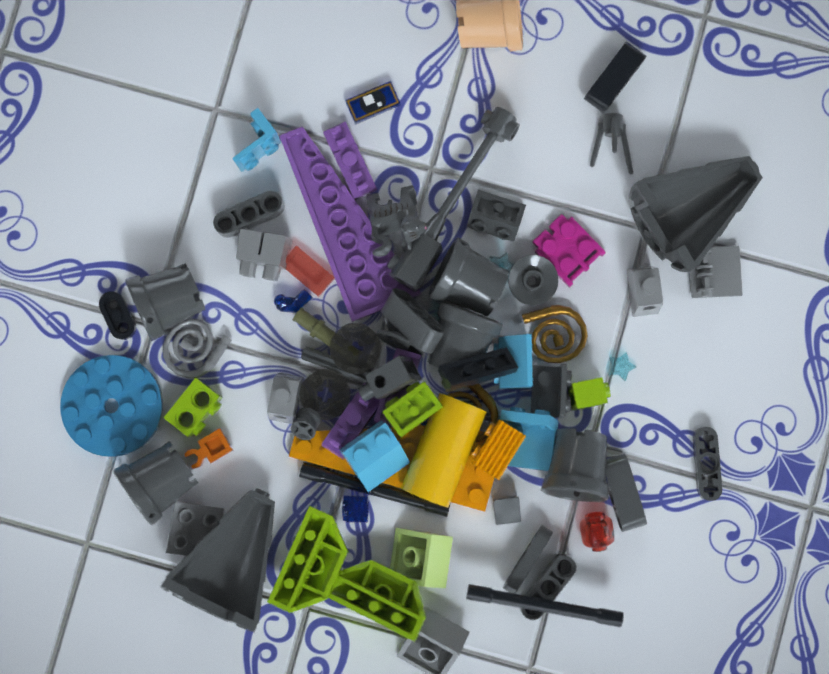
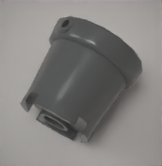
M456 238L436 273L429 291V298L439 302L446 300L487 317L494 309L490 307L491 302H498L509 277L507 276L509 271L470 249V245L461 238Z
M186 263L142 278L137 275L125 279L151 341L163 336L165 330L206 310L203 300L199 298L198 288Z
M441 302L437 314L440 317L439 323L446 331L434 352L430 354L428 362L439 368L442 364L486 353L493 338L500 335L503 324L467 309Z
M574 428L558 429L548 475L543 478L541 491L553 497L574 501L604 502L608 500L609 485L606 483L607 436L591 430H585L584 433L576 432ZM576 491L580 492L578 497L574 495Z
M170 441L130 465L123 464L113 470L128 496L150 525H154L163 516L162 513L199 483L196 478L191 481L188 480L193 476V473L176 450L169 453L167 449L173 446Z

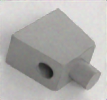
M657 267L627 269L633 317L658 314L663 305L659 269Z
M278 373L274 376L267 409L269 420L293 423L298 410L304 377Z

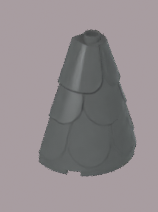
M750 156L710 162L705 166L681 169L674 173L647 177L634 184L630 190L629 199L634 202V207L630 208L639 232L653 252L662 261L668 259L672 262L671 267L681 272H690L701 263L717 238L721 237L735 214L741 211L763 177L759 172L758 165L752 161Z
M258 488L255 491L250 490L217 521L218 524L193 547L194 549L166 575L160 588L166 592H172L173 596L226 622L235 623L236 626L255 632L260 620L263 584L266 580L268 548L271 547L275 501L269 499L270 494Z

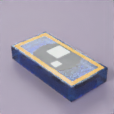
M391 81L345 100L355 125L401 106Z

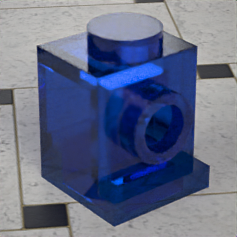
M344 495L342 502L343 521L368 523L369 496Z

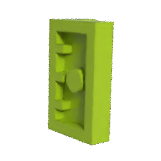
M419 381L413 383L406 389L407 394L400 399L396 396L385 404L387 409L383 411V414L400 437L406 435L443 408L425 381L421 384Z

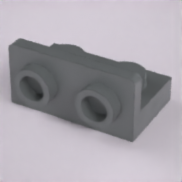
M478 190L467 227L477 232L496 236L502 240L514 242L526 205Z

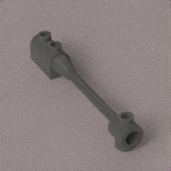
M496 107L493 112L487 110L484 113L481 123L484 124L482 129L487 136L438 213L426 223L427 230L422 233L420 238L412 242L411 250L407 249L405 240H403L401 247L405 249L400 257L394 255L390 260L388 268L391 269L389 275L394 280L414 292L418 291L443 251L442 244L437 239L451 209L495 140L504 142L506 139L511 142L518 132L520 124L516 122L517 119L512 113L501 107Z

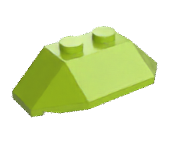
M309 506L267 603L286 612L293 613L328 599L348 553V549L333 516Z
M374 560L340 570L328 597L414 642L426 618L418 583Z

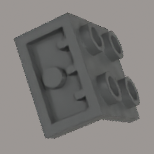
M561 364L559 367L532 366L533 386L531 387L530 413H535V410H544L550 412V415L554 418L565 417V413L570 412L571 404L570 396H566V387L571 386L572 372L567 370V364Z

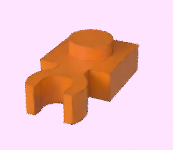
M221 428L198 441L200 449H190L184 455L185 457H189L192 454L197 455L198 461L191 465L193 469L199 468L205 458L210 463H213L232 452L233 448Z

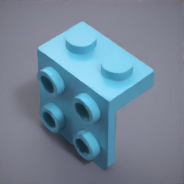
M511 407L510 411L501 410L500 420L526 435L508 466L549 471L559 421L552 417L550 412L544 410H535V413H525V409Z

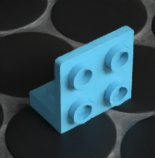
M259 108L250 113L253 122L250 124L259 139L232 158L241 172L245 169L247 171L252 170L259 164L258 160L264 155L270 156L279 149L278 145L281 143L277 132Z

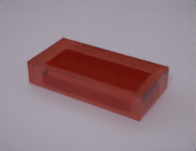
M295 246L286 257V270L317 297H320L335 279L298 246Z

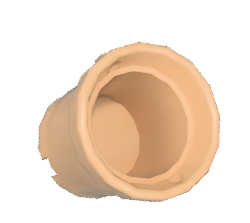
M456 0V15L459 24L458 34L462 49L507 47L510 52L523 49L519 0Z

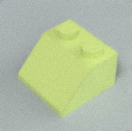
M396 528L390 569L416 581L418 586L446 588L453 537Z

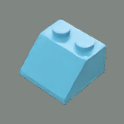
M532 334L499 337L498 343H493V351L507 347L519 368L516 373L494 378V384H498L499 389L531 388L533 386Z
M382 420L339 449L367 492L410 463L402 446L388 425Z

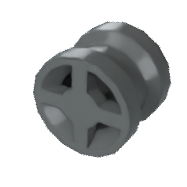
M301 408L298 410L295 420L291 425V432L299 439H312L320 425L321 416L314 409Z

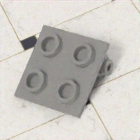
M739 246L710 248L701 263L690 271L692 298L743 296Z
M180 501L174 502L166 553L187 556L194 549L193 547L218 524L217 521L223 516L224 508L189 504Z

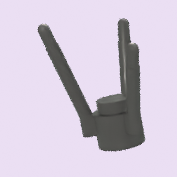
M619 113L604 114L603 122L598 123V134L591 156L590 167L595 166L603 133L605 132L606 137H612L613 153L617 152V137L621 135L628 173L633 174L623 115Z

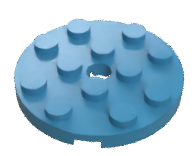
M118 355L100 356L85 362L77 368L67 380L60 402L62 422L72 440L90 453L107 457L127 455L143 447L156 433L163 411L162 392L153 374L139 362ZM108 399H115L118 402L116 412L109 413L106 411Z

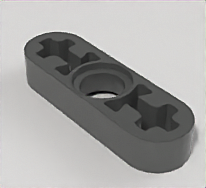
M701 427L693 434L697 492L702 499L714 501L722 494L718 435L711 427ZM703 431H706V434L712 437L710 441H707V449L713 448V453L704 452L700 454L699 449H705L704 442L699 441V436L703 435ZM706 456L714 460V467L710 471H705L701 467V460ZM715 474L716 478H710V484L716 487V491H713L712 496L709 497V494L703 491V488L708 486V479H702V475Z
M541 525L504 583V590L509 593H516L550 540L553 534L551 530Z

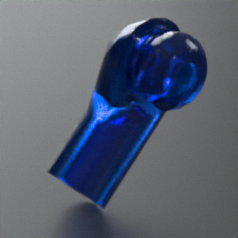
M303 289L295 298L285 297L283 294L277 295L274 298V304L281 312L296 313L313 297Z

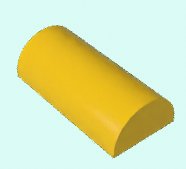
M439 393L437 399L443 408L429 417L401 489L448 508L487 412Z

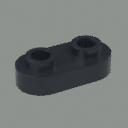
M114 291L104 293L99 300V309L111 334L120 340L130 339L136 332V323L124 297ZM112 301L117 302L115 309H110L109 305ZM123 323L128 325V329L125 332L120 331V326Z

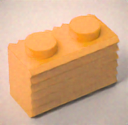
M500 419L496 423H490L484 433L487 439L483 445L478 443L471 454V457L474 458L472 464L498 480L526 435Z

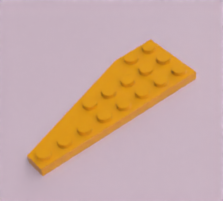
M417 426L403 437H400L393 427H389L402 446L410 463L382 483L401 488L426 426ZM331 430L316 431L315 436L310 440H302L294 436L289 457L356 475L345 458L341 459L322 446L323 441ZM487 437L480 442L474 443L451 500L452 503L484 512L486 511L494 477L472 464L474 458L471 457V454L478 443L483 445Z

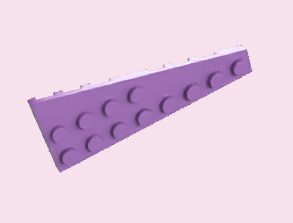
M300 127L279 135L351 321L354 322L380 312L394 288L407 292L413 298L421 296L420 289L414 292L389 275L391 269L388 268V264L394 256L392 250L383 257H376L372 254V250L382 245L373 242L371 239L372 227L369 218L336 175L305 129Z

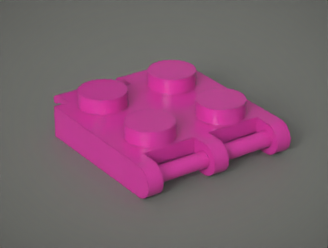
M561 214L548 226L553 234L551 235L545 229L532 243L538 248L535 253L548 259L556 268L558 277L570 288L573 285V281L583 271L587 272L590 269L589 265L599 256L606 254V252L572 217L567 220ZM595 250L596 253L593 256H591L586 262H584V260ZM577 266H579L580 268L571 277L568 278L567 276Z

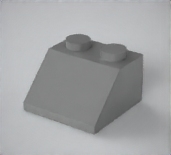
M424 607L426 618L416 641L414 642L406 638L397 657L427 674H447L460 655L470 632L439 615L437 612Z

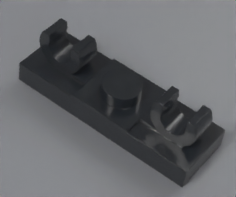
M507 347L442 364L437 371L443 379L441 381L442 386L446 392L516 373L519 367Z

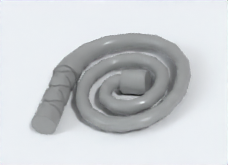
M191 318L171 328L163 344V358L167 367L176 375L185 378H199L215 367V364H217L232 340L223 335L208 360L197 370L185 371L177 368L169 357L168 346L176 331L183 326L195 324L202 327L207 335V346L201 355L197 357L187 358L179 352L178 344L184 335L193 333L198 338V343L195 346L187 338L182 340L180 346L187 351L199 350L203 345L204 339L202 333L196 328H186L180 331L172 344L173 352L180 361L197 363L204 360L213 345V334L209 326L202 320Z

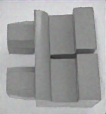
M240 229L236 259L240 261L239 274L255 278L257 265L264 266L262 278L277 282L281 269L286 270V257L288 250H291L293 240L283 235Z

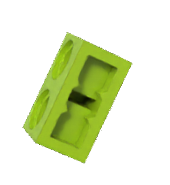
M603 377L572 383L571 386L567 387L571 398L572 411L608 403L607 398L611 397L608 382L604 383Z
M195 378L164 416V419L185 436H198L206 426L204 423L209 415L214 416L222 406L220 401L223 397L200 379ZM206 392L209 395V402L205 406H200L197 398L199 394ZM190 412L193 415V423L186 427L182 424L181 418L183 414Z

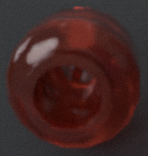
M604 512L588 513L581 520L580 533L583 545L592 548L594 552L605 551L607 546L614 542L613 521L609 516H605Z

